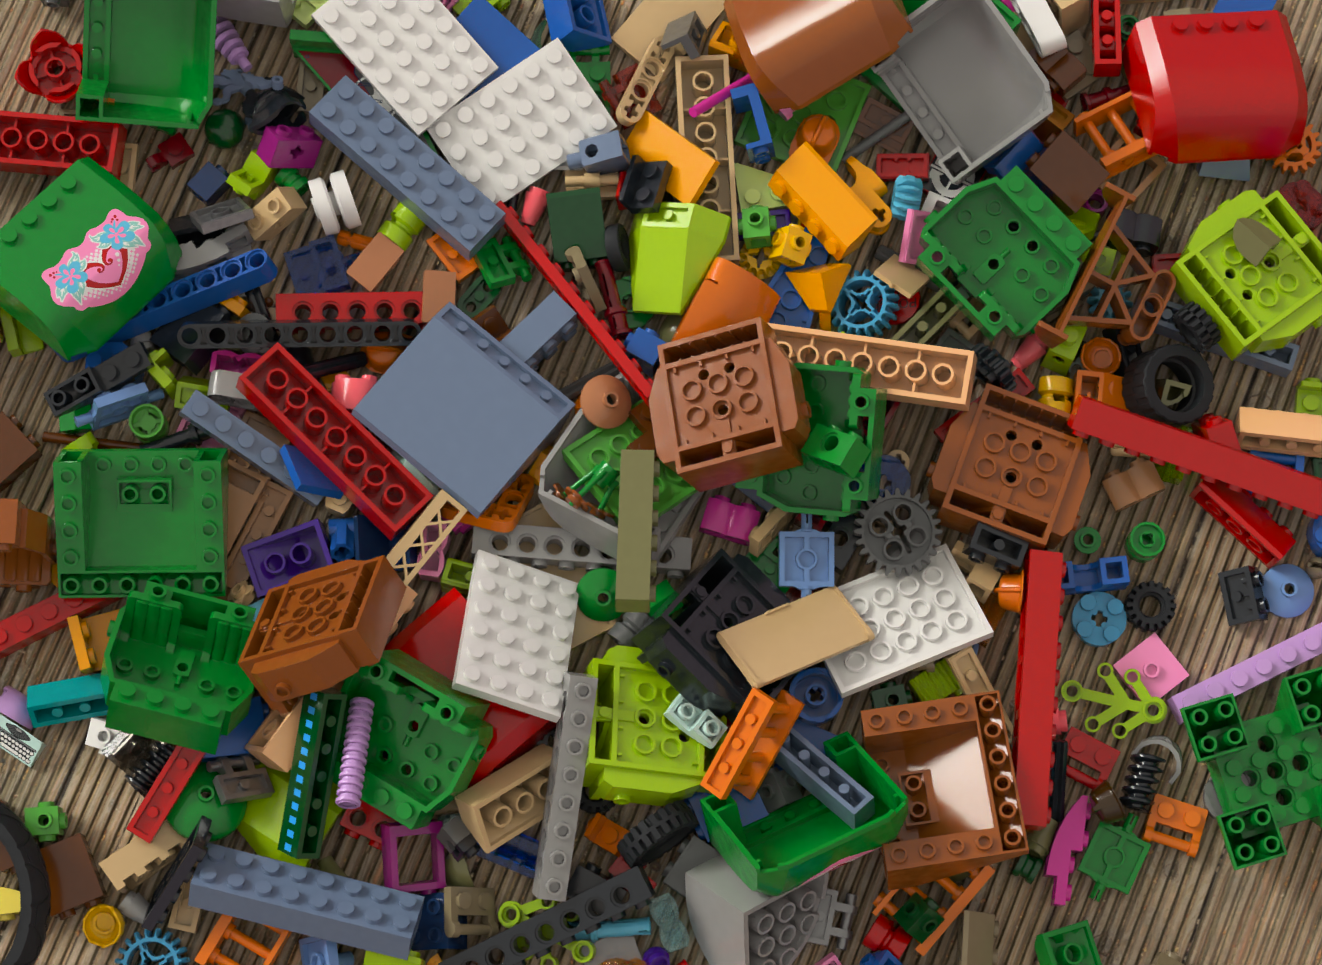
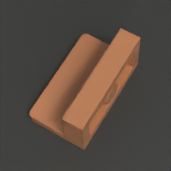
M378 232L346 273L362 286V291L374 292L404 256V250L381 232Z
M425 270L423 272L422 323L428 324L449 302L455 305L456 272Z

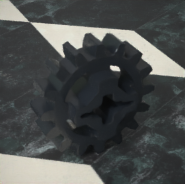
M982 342L970 349V351H975L978 358L975 376L978 380H981L985 385L989 383L1011 392L1016 389L1017 383L1014 381L1015 377L1010 370L1012 366L996 349L993 348L991 350L988 345L985 346Z

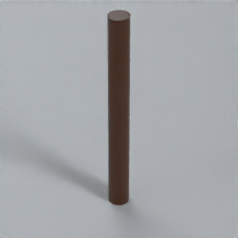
M44 431L42 441L69 445L81 436ZM96 438L99 443L98 449H140L139 445H143V443Z

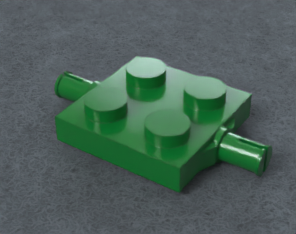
M1128 813L1122 827L1104 824L1099 821L1077 867V871L1089 876L1095 882L1089 896L1090 899L1100 902L1106 888L1115 889L1125 895L1129 894L1151 847V844L1139 839L1132 832L1139 819L1137 815L1133 817L1134 814Z

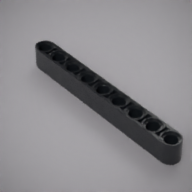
M411 318L187 321L179 327L177 338L181 346L189 349L272 348L277 342L283 347L409 346L421 332V327L417 321ZM407 325H412L417 329L415 336L412 338H405L401 334L402 329ZM326 326H330L335 330L333 338L328 340L323 339L319 334L320 330ZM378 326L388 327L390 331L386 338L379 339L374 335L375 329ZM243 327H247L253 332L252 338L247 341L241 340L237 336L238 330ZM269 327L279 329V338L276 340L267 339L265 336L266 329ZM296 327H304L308 331V335L302 340H297L293 337L292 331ZM350 327H360L362 335L358 339L349 338L347 331ZM187 328H193L196 330L198 337L194 341H186L182 336V332ZM214 328H221L225 332V337L221 341H215L210 337L209 333Z

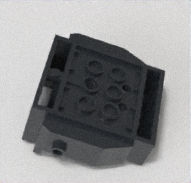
M721 548L687 576L631 640L642 650L637 659L642 664L648 661L656 669L657 673L665 678L689 703L704 711L709 709L717 717L721 718L724 715L733 724L752 686L719 643L716 635L720 631L791 602L748 557L737 554L731 558ZM685 598L687 602L682 606L684 610L672 620L668 615ZM794 674L759 689L774 699Z

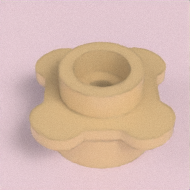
M246 580L241 581L231 589L227 600L248 606L255 597L254 586L248 585Z

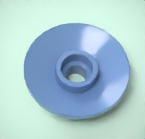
M1281 564L1265 573L1262 591L1264 597L1268 600L1272 614L1282 618H1293L1301 615L1310 607L1314 598V586L1311 578L1303 569L1291 564ZM1285 585H1291L1293 587L1292 594H1288L1285 592Z

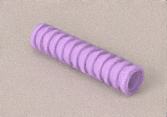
M355 697L350 699L349 702L351 707H349L348 713L350 715L347 717L346 740H344L343 744L345 748L342 751L344 756L341 758L343 764L340 766L341 773L339 774L340 781L338 782L340 789L337 790L336 794L338 797L335 800V803L344 809H356L361 805L359 799L362 797V782L365 778L363 774L366 771L364 766L367 763L365 758L368 756L367 749L369 748L371 717L374 713L372 709L375 706V703L366 697Z

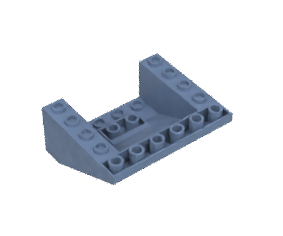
M449 302L429 321L356 405L351 414L478 519L538 458L540 453L557 438L576 404L459 308Z

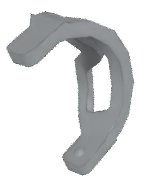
M1152 735L1142 739L1131 755L1139 754L1141 748L1150 744L1165 746L1174 754L1177 762L1176 771L1170 776L1168 781L1172 785L1182 771L1183 758L1179 746L1169 737L1163 735Z

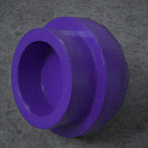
M662 947L648 948L644 952L642 965H670L669 954Z

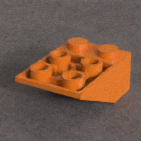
M1077 370L1073 376L1072 409L1078 394L1129 411L1125 406V400L1122 396V378L1124 377L1105 372Z

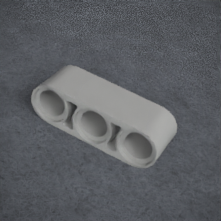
M213 370L211 372L207 392L208 398L217 404L259 411L236 388L238 377L243 373L227 370Z

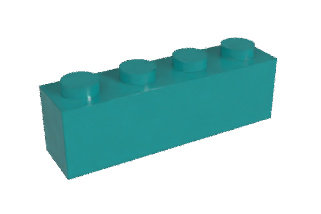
M101 673L28 686L27 710L33 728L107 715L108 706L105 703L102 689Z

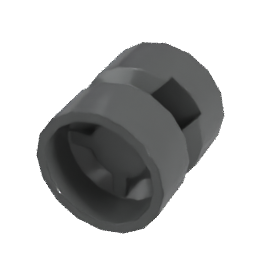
M625 612L622 615L623 622H616L607 634L617 645L639 648L631 638L650 617L642 612Z

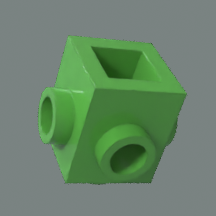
M752 205L749 208L742 209V219H738L739 235H743L747 249L773 246L771 241L773 232L777 231L776 216H771L768 206Z
M38 802V807L24 808L25 826L34 838H39V842L56 841V836H64V829L68 828V816L66 812H63V808L55 806V802Z

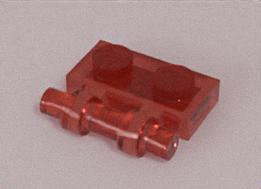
M637 63L612 76L617 84L616 86L612 87L608 79L598 83L603 92L601 95L604 101L609 102L614 113L620 103L617 95L620 93L624 95L638 67ZM635 85V94L640 98H644L646 95L644 88L640 85ZM653 93L645 110L654 115L663 108ZM632 103V105L628 109H626V116L628 118L629 115H631V111L636 104ZM622 125L624 130L631 127Z

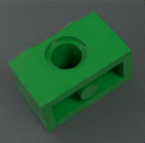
M817 423L800 452L814 465L854 479L871 450L862 443L864 439L857 433L849 431L846 434L835 425L830 424L827 427Z

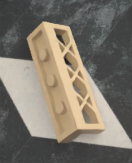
M443 489L435 495L386 556L394 569L403 568V583L405 586L411 582L468 511ZM447 501L459 512L453 520L441 521L440 509ZM437 514V522H430ZM442 524H449L442 532ZM438 525L439 537L437 540L424 543L423 530L425 527ZM419 536L420 543L413 544V542ZM432 545L425 553L424 546ZM420 546L422 556L420 561L414 564H406L405 552L409 547ZM402 557L403 565H396ZM407 567H414L408 574Z

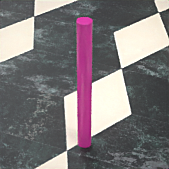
M745 75L689 108L690 116L695 118L731 97L730 89L753 83L750 75Z

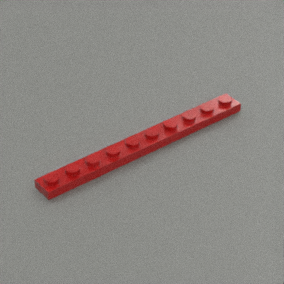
M501 200L497 202L496 205L506 213L505 224L503 225L505 230L517 242L555 292L577 313V319L649 407L653 380L651 378L645 379L641 374L643 370L634 358L630 360L625 354L627 350L619 339L614 341L610 336L611 330L603 319L598 321L594 316L596 312L589 301L583 302L579 297L580 292L572 281L568 283L564 279L565 273L557 262L551 263L548 259L550 255L541 243L537 245L534 242L533 238L535 237L526 224L522 226L517 221L519 216L513 207L509 206L507 208Z

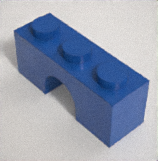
M1127 556L1099 558L1094 563L1073 565L1072 561H1066V574L1061 580V588L1065 590V595L1125 590L1130 583Z

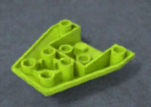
M662 202L658 213L635 214L629 234L633 311L635 313L683 315L707 275L714 259L725 245L732 218L695 203Z
M260 761L259 765L254 766L256 769L266 768L275 792L271 797L247 801L245 816L237 829L258 855L309 868L311 866L309 863L311 859H295L278 850L291 770L286 773L271 769ZM334 782L331 788L323 840L339 816L342 817L346 809L339 807L335 803L338 797L336 793L340 788Z

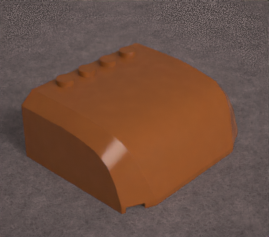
M725 0L723 4L745 68L760 94L775 114L779 113L780 109L791 108L794 111L806 107L894 54L900 47L898 45L900 39L907 31L909 33L913 32L902 0Z

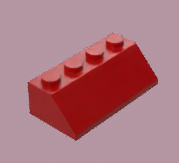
M1202 480L1189 496L1267 568L1270 569L1279 562L1296 543V540L1292 538L1293 533L1284 525L1279 526L1272 519L1273 515L1262 506L1259 508L1252 501L1253 497L1245 489H1242L1240 493L1227 488L1226 482L1217 480L1216 484Z

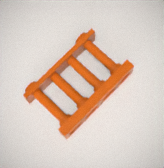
M1131 91L1091 111H1084L1073 119L1074 135L1077 137L1087 132L1103 157L1100 158V165L1110 173L1105 180L1157 155L1156 153L1148 154L1144 138L1135 139L1120 115L1132 109L1136 112ZM1111 121L1126 143V146L1116 151L1111 150L1096 127Z
M753 687L700 785L721 800L727 799L732 788L748 799L753 800L805 704L785 690H781L775 700L762 690Z
M988 865L967 871L970 873L969 877L972 881L966 888L962 885L959 887L949 877L936 880L938 884L952 895L951 898L954 902L948 909L944 906L938 909V912L945 920L922 944L915 939L918 942L915 948L918 953L924 957L995 873L996 868ZM917 887L902 888L910 896L917 892L924 899L927 897ZM899 889L890 890L887 894L882 891L872 903L875 906L872 913L877 916L883 909L893 917L899 908L890 899Z
M222 914L194 961L201 965H209L210 963L213 965L215 963L218 965H241L222 954V950L219 949L224 939H232L266 959L263 965H273L290 938L292 931L264 925L280 935L271 950L237 930V926L234 924L237 919L236 917Z

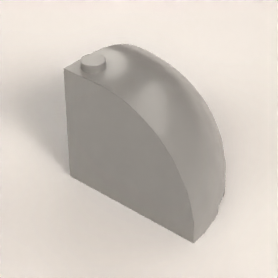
M721 855L685 872L686 903L689 919L697 942L710 965H791L807 943L820 914L816 911L820 899H825L829 872L780 896H769L751 890L737 876Z

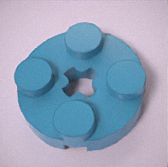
M1092 592L1084 595L1074 606L1071 613V626L1074 632H1076L1082 642L1093 647H1104L1115 642L1124 632L1127 623L1123 603L1106 592ZM1097 612L1102 613V617L1106 618V622H1102L1099 627L1096 626V621L1091 620V617L1096 616Z

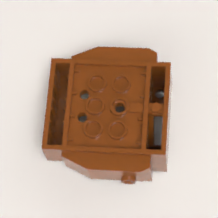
M761 317L657 346L660 368L657 369L649 397V407L656 453L658 458L667 467L699 492L803 465L800 451L810 436L809 418L812 417L811 407L808 401L805 400L801 373L785 351L777 344L775 331ZM734 369L733 372L728 373V370ZM708 376L707 379L702 380V377ZM728 408L727 413L721 415L722 410Z
M986 383L978 403L973 402L969 406V411H964L950 425L937 461L930 462L926 476L930 477L927 486L928 500L930 501L929 504L939 507L935 519H941L939 525L968 535L970 528L977 522H981L1029 542L1026 553L1030 549L1043 550L1045 547L1055 549L1058 544L1066 539L1071 530L1076 531L1081 517L1077 514L1091 477L1088 446L1086 443H1083L1084 438L1072 434L1073 429L1067 425L1071 414ZM1006 434H1013L1015 436V440H1008L1006 438ZM1032 443L1040 444L1041 449H1033ZM1012 475L1015 478V482H1008L1006 476Z
M0 498V588H16V592L31 593L32 589L49 586L52 578V565L56 564L57 558L55 522L46 514L28 509L19 499Z
M385 555L366 561L344 560L298 574L291 578L287 584L268 589L238 664L273 711L278 710L281 714L290 713L293 706L297 703L299 696L328 689L357 673L360 667L372 666L380 661L407 587Z

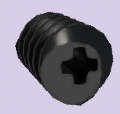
M157 742L156 746L159 752L156 753L149 750L148 754L151 760L148 761L141 758L140 762L143 768L132 767L135 777L127 774L124 775L127 782L144 798V794L149 792L175 749L170 743L164 745Z
M1132 754L1130 759L1135 764L1129 765L1127 770L1133 775H1127L1124 778L1125 782L1130 784V786L1122 787L1121 791L1127 796H1122L1119 800L1128 809L1152 814L1145 806L1154 805L1155 803L1148 798V795L1157 794L1158 791L1153 789L1151 784H1160V780L1155 778L1154 774L1163 773V770L1157 766V763H1166V760L1151 754Z

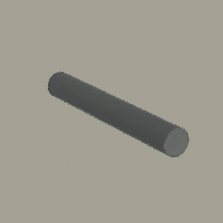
M903 112L844 153L842 162L846 164V160L850 156L858 157L911 120L908 114Z

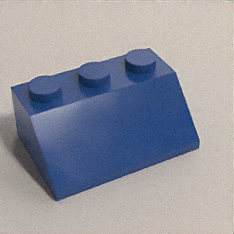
M543 0L551 41L558 37L567 51L576 52L607 46L612 43L603 0Z

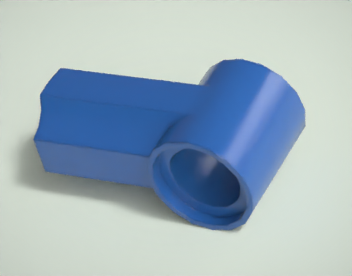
M353 517L329 519L331 558L338 562L350 560L352 557H355Z

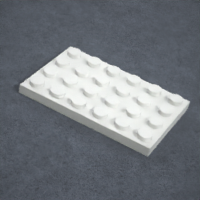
M328 0L311 14L314 21L417 137L423 134L444 114L498 70V66L440 0Z
M557 37L454 106L428 128L427 131L449 164L496 204L500 200L503 203L507 202L567 161L566 155L580 152L579 141L611 132L617 128V125Z
M947 544L934 548L938 552L936 556L927 554L931 561L929 565L920 562L922 570L918 572L912 567V574L910 576H907L904 570H902L899 577H896L894 570H891L888 576H885V568L838 587L875 635L874 640L823 661L841 698L993 637L994 631Z
M479 549L474 557L452 689L557 723L561 718L563 706L562 683L564 671H568L579 596L576 592L578 583Z

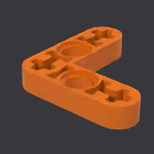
M522 473L502 493L497 504L493 503L478 519L467 511L459 522L501 533L514 530L534 494V478L531 475ZM447 501L440 509L441 516L448 520H453L459 512ZM517 501L519 502V504L512 505L508 504L507 502Z

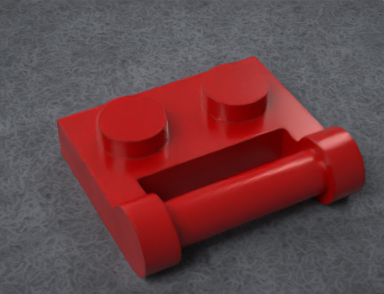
M1071 726L1064 739L1068 742L1067 757L1100 774L1095 779L1067 764L1066 776L1093 791L1103 780L1108 779L1121 752Z

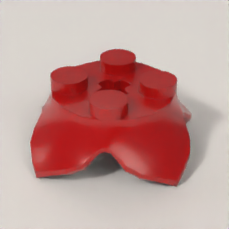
M41 28L32 39L29 60L21 62L17 67L15 80L26 91L43 96L51 103L64 104L70 102L76 97L82 80L83 44L71 45L58 32ZM56 67H59L60 70H62L60 71L61 73L57 75L51 74L54 73L53 69Z

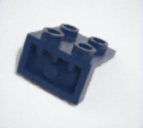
M354 515L355 560L366 561L382 555L386 557L416 519L390 541L365 515ZM409 547L405 552L406 564L417 563V547ZM402 557L396 565H403ZM407 567V571L412 570L414 567ZM403 568L394 569L396 573L403 572Z
M444 892L427 895L416 894L424 896L421 920L411 950H466L467 935L449 938L445 934ZM458 916L460 924H467V916Z

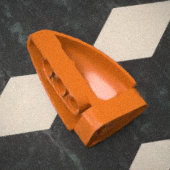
M716 257L701 283V287L698 288L689 303L671 342L757 317H761L766 323H769L781 297L766 283L729 260ZM708 376L702 377V380L707 379Z

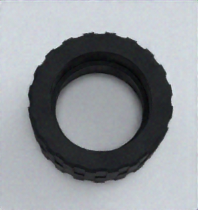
M1169 344L1139 354L1126 367L1124 378H1122V396L1125 400V406L1130 412L1173 427L1193 423V421L1200 419L1210 408L1209 405L1214 397L1213 374L1210 371L1209 364L1198 351H1194L1191 347L1181 344ZM1160 364L1169 367L1175 373L1179 382L1192 385L1189 394L1180 401L1175 411L1166 407L1156 393L1155 374Z

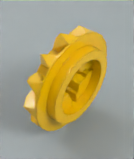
M744 243L739 253L740 267L760 280L773 276L781 263L769 259L772 247L747 249ZM763 249L764 257L768 258V260H763L760 268H757V259L753 258V255H758L759 251Z

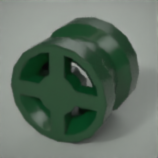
M1030 854L1019 856L1011 874L1022 876L1025 878V882L1031 885L1044 860L1033 858Z

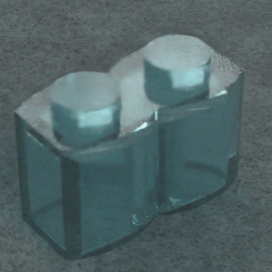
M666 893L650 899L652 902L649 904L650 915L654 923L659 927V937L663 948L669 954L687 948L689 945L688 932L684 924L678 919L679 910L672 895Z

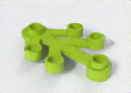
M1106 662L1098 666L1097 674L1106 681L1114 695L1082 688V685L1075 680L1066 681L1061 688V694L1066 701L1076 702L1079 699H1084L1111 706L1097 716H1090L1086 719L1085 728L1092 733L1099 731L1101 725L1126 710L1139 713L1124 723L1118 722L1113 725L1112 734L1117 739L1125 738L1129 731L1145 721L1150 724L1160 723L1167 715L1165 702L1159 697H1151L1140 680L1141 675L1136 669L1127 670L1124 674V680L1127 684L1133 686L1141 701L1129 699L1115 677L1112 665ZM1104 665L1109 666L1111 669L1108 676H1103L1100 673V668ZM1129 672L1137 674L1138 679L1136 682H1129L1127 680ZM1069 686H1075L1078 690L1077 694L1073 697L1067 694ZM1150 705L1158 707L1159 712L1157 715L1152 716L1148 713ZM1090 719L1098 721L1099 725L1094 730L1088 727ZM1116 726H1124L1126 731L1123 736L1115 734Z
M536 899L523 905L517 901H507L500 906L498 919L504 927L511 928L531 918L527 916L528 914L542 908L548 910L556 906L558 901L552 900V904L549 907L545 905L544 899ZM511 909L516 911V918L514 920L509 918V911ZM567 914V921L575 922L579 920L577 914L574 919L570 918L569 914ZM544 924L542 934L544 937L552 939L555 934L554 929L551 928V925ZM519 936L517 939L518 947L521 950L523 947L529 949L530 944L526 942L525 937ZM575 940L563 946L572 951L573 958L580 963L589 962L596 955V947L589 940ZM583 946L589 948L588 956L582 954L581 949ZM551 952L540 957V965H545L548 959H551L554 965H559L558 959L552 956ZM534 955L526 958L525 961L532 959Z

